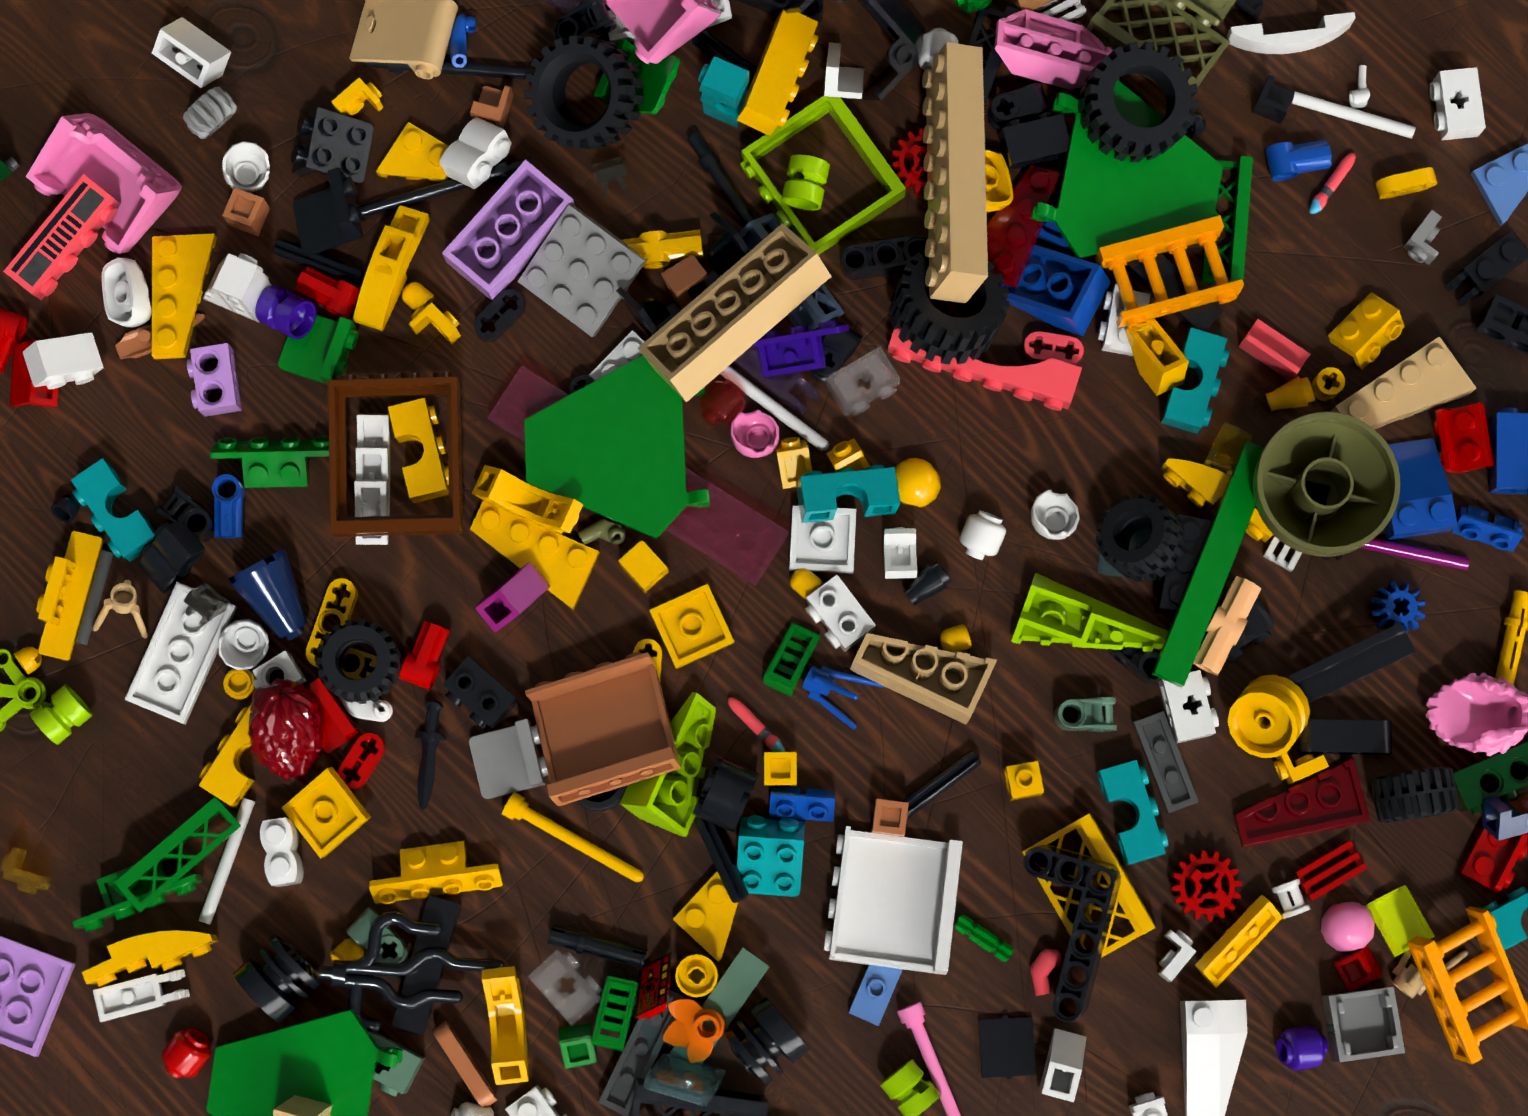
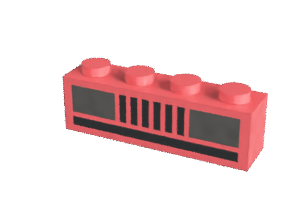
M83 174L3 272L40 300L51 295L57 288V281L63 273L69 272L78 261L77 256L84 248L90 247L95 242L100 228L114 219L118 212L117 208L121 203Z

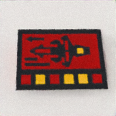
M672 952L644 965L640 969L634 1018L649 1019L665 1011L671 979Z

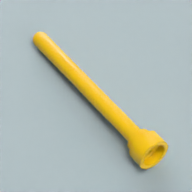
M513 792L501 813L502 815L511 820L516 818L519 821L521 819L528 821L634 882H641L643 880L644 874L641 870L529 808V803L525 802V797Z

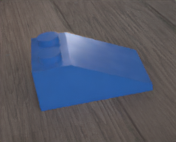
M1034 245L1017 287L1014 288L1004 284L1001 287H1008L1009 296L1006 301H1010V305L1056 328L1084 336L1111 282L1099 264Z
M1429 438L1388 444L1397 461L1401 483L1396 510L1384 528L1386 541L1444 533L1457 527L1452 493L1434 439Z

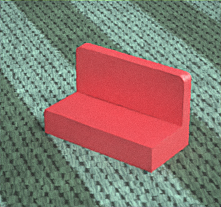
M1259 319L1256 320L1238 346L1289 381L1296 377L1310 356V353Z

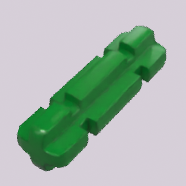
M962 914L954 925L956 931L962 935L967 934L969 936L968 939L989 953L991 951L995 953L994 956L1002 962L1008 961L1014 951L1011 945L1005 941L1000 942L999 937L980 924L975 925L973 923L974 920Z

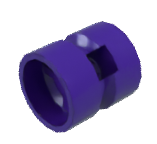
M277 285L270 286L263 291L257 301L255 310L256 317L260 323L276 329L293 339L303 338L310 332L315 323L317 313L316 307L311 301L294 295L292 292Z

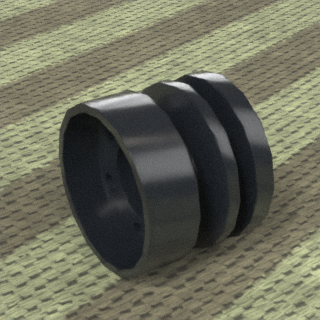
M274 934L268 941L276 953L274 954L267 947L261 946L258 950L266 963L262 966L249 958L233 975L248 996L266 1014L280 1023L297 1007L290 996L292 991L303 998H307L310 995L302 981L313 989H316L322 982L318 979L319 977L315 973L312 964L293 944L284 941L281 937Z
M765 997L750 1010L752 1017L757 1023L753 1028L739 1019L736 1023L745 1034L739 1038L729 1028L724 1032V1035L728 1039L731 1051L746 1070L768 1086L773 1081L765 1070L768 1065H771L781 1075L783 1069L777 1060L781 1054L790 1062L795 1063L810 1049L772 1002Z

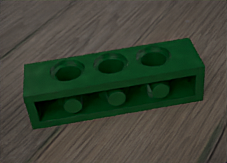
M1528 741L1508 749L1504 754L1498 753L1453 772L1460 812L1470 809L1473 815L1483 811L1484 798L1496 796L1503 802L1519 795L1518 789L1528 785ZM1512 763H1516L1522 768V777L1519 780L1514 779L1510 774ZM1483 775L1490 777L1493 782L1491 792L1484 791L1480 786V779Z

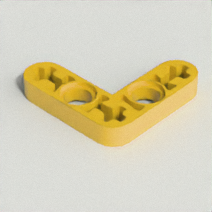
M335 579L328 586L306 648V658L310 664L319 668L316 665L317 656L313 654V651L318 649L319 644L323 645L324 642L323 639L318 638L319 633L322 635L332 633L327 632L323 627L325 618L329 615H337L341 621L340 626L346 624L345 621L350 620L355 607L358 591L355 585L347 579ZM344 585H347L346 590L351 593L350 597H344L340 604L341 608L346 609L345 613L342 614L337 609L328 608L330 603L335 606L338 603L339 597L334 594L335 590H340ZM349 648L342 659V671L345 676L352 680L364 679L361 676L366 670L367 659L372 660L369 666L375 668L377 656ZM348 655H356L360 659V666L355 672H346L343 669V660ZM366 671V677H367V676H369L371 673Z

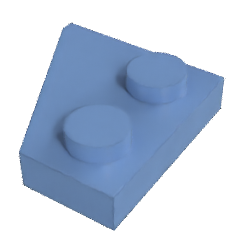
M1528 144L1473 170L1470 174L1499 226L1508 220L1528 192Z

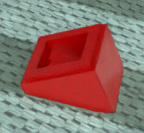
M1368 945L1334 962L1348 992L1377 980L1383 974Z

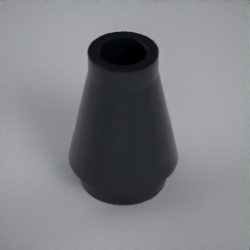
M936 561L931 566L928 563L903 592L912 604L916 606L921 601L948 589L947 585L952 580Z

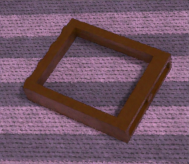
M410 372L402 373L401 378H388V374L376 373L369 374V379H356V375L343 374L337 375V380H328L330 534L334 537L463 534L461 393L458 377H452V372H434L433 377H420V373ZM447 395L449 514L348 517L346 398Z

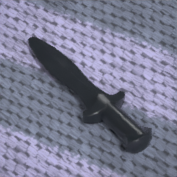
M435 699L429 700L424 704L427 710L425 731L415 734V738H421L422 760L418 775V802L422 810L426 809L432 794L435 774V753L440 740H446V736L438 733L439 714L444 706Z

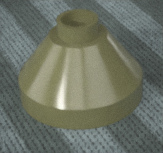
M1317 412L1292 420L1283 426L1266 444L1255 466L1253 494L1257 510L1263 522L1281 542L1292 549L1308 555L1321 557L1339 556L1363 547L1387 526L1399 501L1400 473L1391 448L1384 438L1371 426L1346 414ZM1305 483L1325 489L1327 495L1324 505L1310 498L1305 489Z

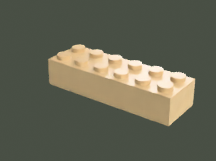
M782 223L639 346L638 349L654 371L687 402L832 276L818 254Z

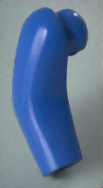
M459 14L453 25L449 40V55L452 65L456 68H462L467 63L466 32L474 33L476 31V19L473 16L465 17L464 14Z

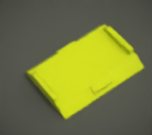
M1406 885L1365 905L1371 911L1373 919L1394 957L1410 950L1407 941L1416 936L1427 939L1435 937Z

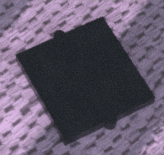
M1004 1015L1002 1019L978 1020L982 1078L1006 1077V1079L1011 1080L1012 1076L1036 1075L1033 1017L1009 1018L1007 1015Z

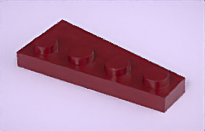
M1031 165L1013 189L1012 202L1005 208L997 211L987 224L988 261L995 266L992 274L1001 273L1004 282L1002 284L1014 288L1017 287L1044 223L1031 219L1033 207L1037 206L1038 202L1052 204L1062 180L1061 173Z
M1351 758L1331 770L1328 769L1302 784L1299 783L1275 797L1266 799L1236 814L1234 820L1241 847L1247 848L1367 823L1370 821V816L1354 758Z

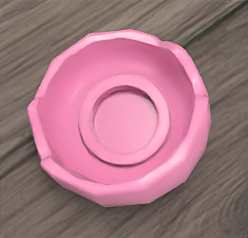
M760 410L750 413L740 412L731 422V440L736 450L742 455L750 458L763 457L776 449L779 443V426L773 417L762 413Z
M1344 902L1332 905L1322 917L1321 933L1326 943L1337 951L1359 950L1366 947L1374 937L1375 921L1371 911L1360 903Z

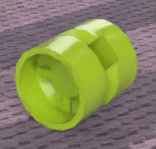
M800 154L790 156L787 176L790 180L784 184L781 201L798 209L811 211L821 209L825 192L821 185L827 183L830 164L814 156Z
M66 684L51 695V703L43 702L30 713L35 724L56 745H59L72 734L71 727L73 725L80 727L93 716L85 702Z
M910 1059L880 1084L891 1100L897 1099L899 1101L897 1108L904 1116L920 1115L941 1096L931 1081H924L922 1079L924 1073L913 1059Z

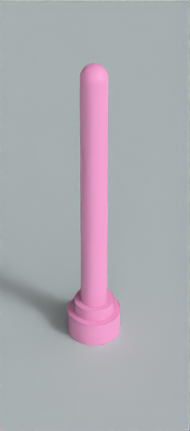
M917 1002L898 1010L897 1013L901 1023H905L907 1029L911 1028L934 1086L941 1094L940 1100L947 1116H961L923 1025V1022H925L923 1015L926 1013L922 1003Z

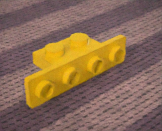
M73 531L65 557L55 556L54 563L49 564L45 580L48 582L45 594L40 595L36 608L37 613H39L38 619L46 622L38 649L39 654L65 661L70 660L104 542L101 537Z
M464 841L400 849L401 877L369 881V889L376 904H391L407 899L420 900L427 898L429 895H456L460 892L473 890L486 891L503 885L498 864L467 867Z

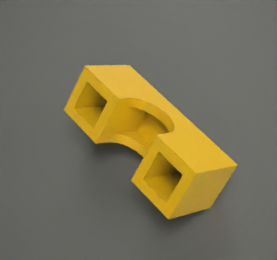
M425 398L389 406L388 411L396 440L399 443L411 440L418 441L423 444L424 448L423 456L416 464L402 467L410 500L413 503L449 495L448 466H443L441 455L446 454L442 435L436 436L434 428L435 424H439L435 406H429Z
M251 705L249 708L244 707L235 720V723L238 724L231 735L227 734L222 739L217 748L220 752L213 763L211 761L208 762L199 776L202 781L198 786L235 808L239 806L254 783L253 779L242 772L239 764L242 753L251 746L248 735Z

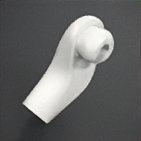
M339 698L347 712L358 719L384 722L393 714L391 704L385 700H377L375 702L370 700L366 701V704H359L357 702H347Z

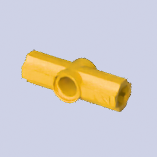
M700 229L669 234L665 231H649L642 233L638 238L622 240L647 259L643 265L646 269L663 268L669 266L671 262L682 261L692 254L696 259L704 258Z

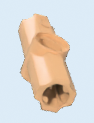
M1235 577L1222 605L1218 606L1207 627L1206 632L1208 633L1196 655L1194 665L1208 673L1219 674L1232 646L1237 644L1248 622L1246 618L1261 590L1259 586L1245 578Z

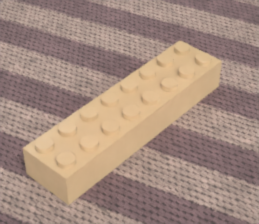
M946 42L941 51L935 54L933 63L929 69H925L922 78V86L926 88L923 115L927 118V125L923 132V142L927 143V153L924 158L923 168L927 172L928 179L924 188V199L928 200V210L924 219L925 228H928L925 256L929 257L925 284L929 286V299L967 303L988 277L983 48Z

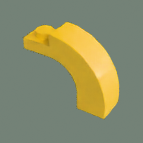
M484 465L471 493L490 504L561 534L563 532H571L579 519V513L583 506L582 503L575 499L544 491L500 468Z
M515 966L482 970V984L490 1022L491 1065L496 1085L529 1082L524 1008L520 982L516 976Z

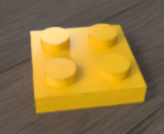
M708 584L649 610L676 669L734 643L733 637Z
M333 767L325 769L282 807L283 811L320 859L326 857L371 818Z

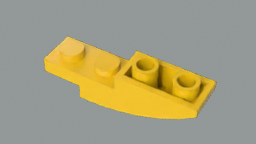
M399 205L390 226L385 225L362 283L353 316L355 323L380 331L384 330L408 279L406 271L430 222L429 214Z
M1168 458L1160 468L1165 472L1163 477L1174 487L1180 485L1189 493L1187 497L1194 505L1199 508L1204 506L1207 510L1216 501L1220 503L1230 479L1229 475L1217 469L1187 460ZM1254 508L1245 532L1256 541L1261 539L1267 542L1273 536V533L1263 522L1258 510Z
M179 930L137 935L108 945L107 949L111 959L81 973L86 984L97 983L98 987H103L116 981V974L126 969L130 974L146 967V960H149L152 968L159 969L162 967L165 972L181 965V958L191 953L195 958L211 951V944L217 942L218 938L214 934Z

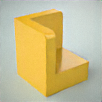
M644 541L637 543L618 560L619 565L644 593L669 573L667 566Z
M764 752V786L790 785V787H797V752Z

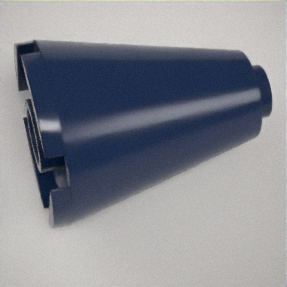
M285 548L228 578L230 585L279 639L285 636L290 641L305 632L302 626L308 622Z

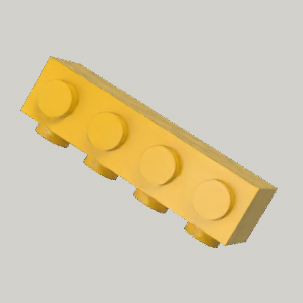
M784 10L781 11L774 23L737 121L769 136L772 135L777 126L783 128L790 113V110L785 109L788 101L793 102L800 85L795 84L797 77L802 78L809 64V60L805 59L807 52L811 53L819 37L814 34L818 21L799 12L786 13Z

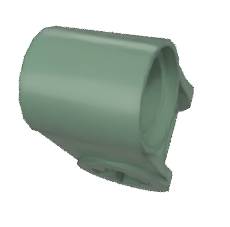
M1097 697L1066 700L1055 709L1054 722L1057 727L1065 731H1117V725L1114 724L1113 705L1116 704V698ZM1065 707H1072L1077 712L1078 717L1075 723H1068L1064 720L1062 713Z
M367 907L346 930L347 934L365 950L368 948L371 924L380 916L370 907ZM388 925L382 932L381 949L377 960L381 963H402L407 957V944ZM386 944L398 945L395 949L398 954L397 957L389 956L386 958L385 955L388 952L385 948Z

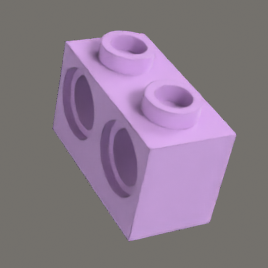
M228 343L190 349L191 359H187V370L189 377L194 378L195 389L191 390L194 409L198 408V411L204 417L242 411L235 356L232 347ZM217 359L218 365L213 371H204V365L208 360ZM215 389H221V398L217 402H209V394Z

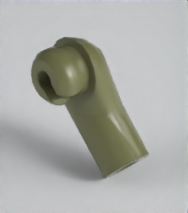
M599 519L577 531L584 545L598 538L613 544H620L626 536L622 525L607 519Z

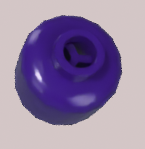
M1312 1025L1292 1027L1282 1032L1276 1042V1052L1280 1062L1293 1071L1305 1070L1322 1064L1325 1054L1328 1052V1042L1326 1037L1320 1034Z

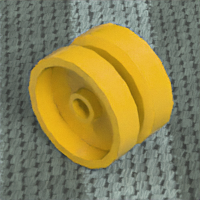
M1278 675L1260 676L1247 685L1230 708L1228 716L1230 734L1237 745L1251 755L1261 758L1278 757L1288 752L1308 724L1310 715L1308 699L1301 688L1288 678Z

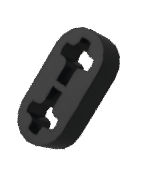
M513 289L504 290L477 316L474 328L481 340L485 342L498 340L524 314L526 304L521 293ZM515 298L518 299L516 301L517 310L514 311L510 308L503 315L501 314L506 308L504 302L506 299L513 301ZM498 317L499 319L494 323L495 332L486 331L483 333L484 327L482 323L485 320L491 323Z

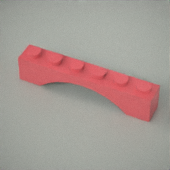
M901 328L893 330L888 346V353L893 354L892 357L898 361L910 363L911 360L923 363L922 367L929 371L939 373L942 369L953 373L954 378L964 382H971V379L983 382V387L989 390L1000 392L1001 389L1014 392L1013 396L1024 401H1031L1032 398L1044 402L1043 405L1056 411H1061L1062 408H1069L1082 367L1054 358L1025 366H999L977 359L972 360L969 356L966 363L957 364L956 358H952L950 364H941V357L935 356L933 361L925 359L927 352L922 349L917 354L910 350L912 342L907 340L903 343L898 337Z

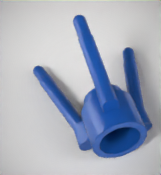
M813 665L802 686L803 689L809 691L808 698L820 703L851 729H856L857 725L821 696L822 694L828 696L832 690L854 700L858 699V694L835 684V679L832 677L880 688L885 686L862 676L832 670L824 665L821 669Z

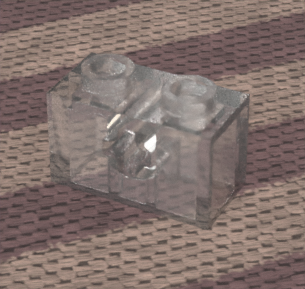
M880 346L827 377L825 385L844 416L850 413L856 416L870 407L869 402L877 397L883 400L897 391L896 386L899 385L900 377ZM859 379H863L864 382L871 380L868 390L864 386L858 388Z
M556 950L528 977L567 1022L573 1026L601 1001L602 997L598 993L602 988L590 975L584 978L579 973L577 968L580 966V963L568 950L564 954L560 950ZM563 977L567 980L574 978L576 982L572 986L576 991L573 993L569 991L562 993L560 989L563 987V983L560 980Z

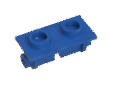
M1471 505L1466 507L1460 506L1457 513V518H1459L1457 521L1458 526L1452 529L1451 533L1510 552L1514 551L1524 536V533H1522L1523 525L1518 524V520L1495 514L1491 523L1487 521L1488 511L1472 507Z
M781 786L771 788L769 817L834 821L835 792H829V789L807 788L806 794H800V788Z

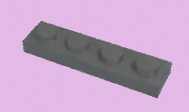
M668 989L665 1011L649 1019H638L598 1103L624 1116H629L633 1106L636 1078L647 1079L664 1043L663 1035L668 1026L675 1020L668 1009V1004L677 999H685V996Z

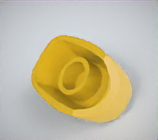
M985 149L986 212L990 213L999 211L1012 202L1013 188L1009 170L1002 153Z

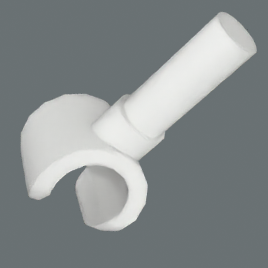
M1365 65L1359 66L1358 90H1351L1349 92L1350 106L1354 109L1365 107L1370 97L1369 89L1366 88L1367 66Z

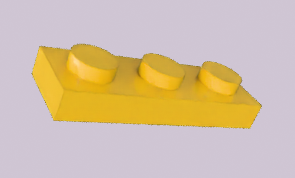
M1261 895L1225 931L1224 935L1204 953L1202 958L1195 964L1196 968L1210 984L1217 988L1277 925L1282 916L1270 900Z

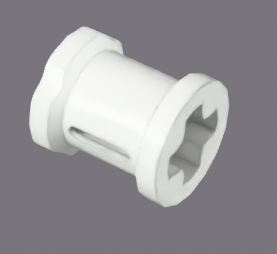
M1299 878L1271 888L1272 892L1278 895L1284 911L1281 914L1283 919L1311 909L1310 905L1304 902L1298 886L1301 883ZM1288 891L1291 893L1295 906L1291 904Z

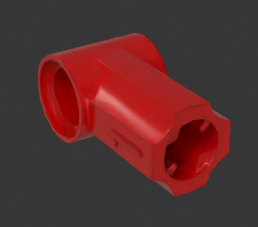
M308 266L301 272L295 287L297 293L323 305V308L333 315L346 319L351 317L360 293V289L340 279L336 281Z
M0 308L1 374H3L15 343H19L22 340L28 324L27 317Z
M424 621L412 653L409 652L404 660L399 679L431 690L439 673V661L451 633L450 630Z

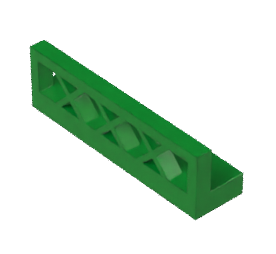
M1240 156L1237 162L1217 160L1223 165V170L1235 171V179L1230 186L1225 189L1220 183L1219 191L1221 193L1217 198L1218 201L1224 196L1232 205V212L1224 219L1222 218L1223 229L1230 236V241L1222 249L1217 246L1221 260L1227 265L1229 283L1244 279L1253 157ZM1234 188L1233 197H1232V196L1230 195L1229 191H1231V190ZM1215 210L1214 217H1215V216H1219V214L1216 212V210ZM1230 219H1231V228H1230L1229 225L1226 223V222H1227L1228 220H1230ZM1227 249H1229L1228 257L1224 254ZM1204 250L1201 283L1216 284L1214 277L1209 275L1210 265Z
M214 797L113 883V888L121 897L124 895L133 907L141 913L237 831L241 825L222 803ZM219 813L230 824V827L222 834L207 833L208 823ZM204 827L203 833H197ZM191 837L203 838L202 851L197 855H182L183 844ZM207 838H214L215 840L206 847ZM165 859H178L177 872L172 877L157 876V866ZM182 860H190L181 868ZM153 870V876H147ZM141 880L152 881L151 894L140 903L130 892V889ZM156 881L164 882L156 889Z

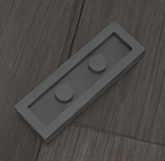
M1164 711L1133 722V727L1166 813L1169 814L1198 803L1197 795Z

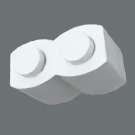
M475 117L464 127L459 139L446 149L439 163L446 176L476 189L489 178L493 166L507 156L512 143L504 129Z
M286 817L262 821L260 840L267 853L264 868L268 882L271 886L275 887L300 884L303 879L304 868L301 857L297 853L299 845L298 829Z

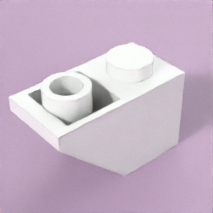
M1054 1028L1039 1093L1074 1102L1083 1067L1086 1036Z

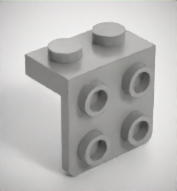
M528 719L516 721L515 726L470 738L469 746L483 798L492 799L513 792L546 785L544 776H547L548 772L544 756L539 757L536 746L541 744L537 725L532 726Z

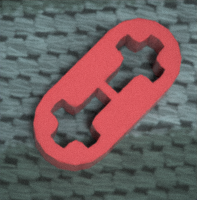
M1038 331L1027 336L1023 345V352L1030 361L1036 363L1054 358L1077 365L1082 359L1084 347L1081 341L1075 337ZM1036 340H1041V345L1049 347L1051 350L1042 349L1040 354H1035L1034 348L1029 347V344L1032 345ZM1067 345H1072V350L1077 352V354H1074L1071 359H1066L1064 352H1058L1055 349L1063 350Z

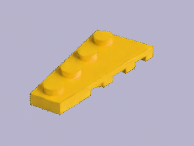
M215 233L152 237V357L154 359L186 358L196 321L197 306L200 304L203 294V283L205 276L208 275L211 264L212 249L215 248L217 241Z
M482 501L470 527V530L510 560L519 569L531 561L549 583L550 587L547 591L555 595L574 611L600 554L598 550L486 501Z

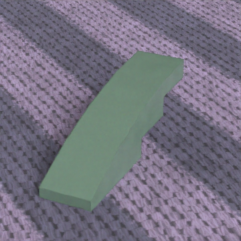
M742 948L704 1002L702 1008L718 1011L725 1020L726 1030L770 966L745 948ZM704 1021V1026L707 1029L715 1028L713 1021ZM718 1040L714 1041L713 1048L718 1042ZM674 1046L668 1055L694 1075L704 1062L703 1060L690 1063L687 1056V1048Z

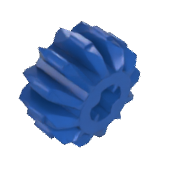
M1395 581L1388 584V590L1380 587L1377 590L1380 598L1374 597L1370 602L1373 606L1379 608L1370 612V616H1380L1382 619L1376 624V627L1380 629L1387 624L1388 628L1401 622L1407 634L1408 628L1414 631L1418 629L1419 624L1417 620H1422L1426 616L1424 612L1417 610L1426 605L1425 600L1416 601L1415 599L1420 591L1415 589L1409 593V583L1407 582L1402 583L1400 588H1398ZM1398 603L1402 604L1401 613L1395 614L1393 611L1396 607L1395 605Z

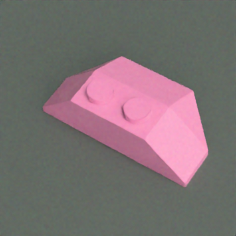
M1027 9L1016 12L1006 18H1001L996 23L995 50L1012 74L1069 90L1082 87L1086 83L1084 80L1106 55L1113 51L1110 47L1106 48L1100 39L1083 25Z

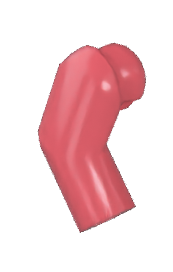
M1056 949L1041 951L1031 964L1030 972L1035 996L1051 993L1048 975L1055 966H1059L1062 962V955Z

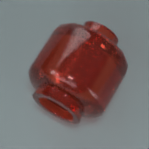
M726 379L724 382L716 380L699 400V404L704 410L701 416L714 427L718 423L723 426H730L736 415L745 409L746 402L744 397L746 394L729 379Z

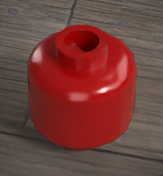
M194 1028L178 1030L162 1051V1060L166 1065V1071L175 1078L195 1077L211 1056L208 1037Z

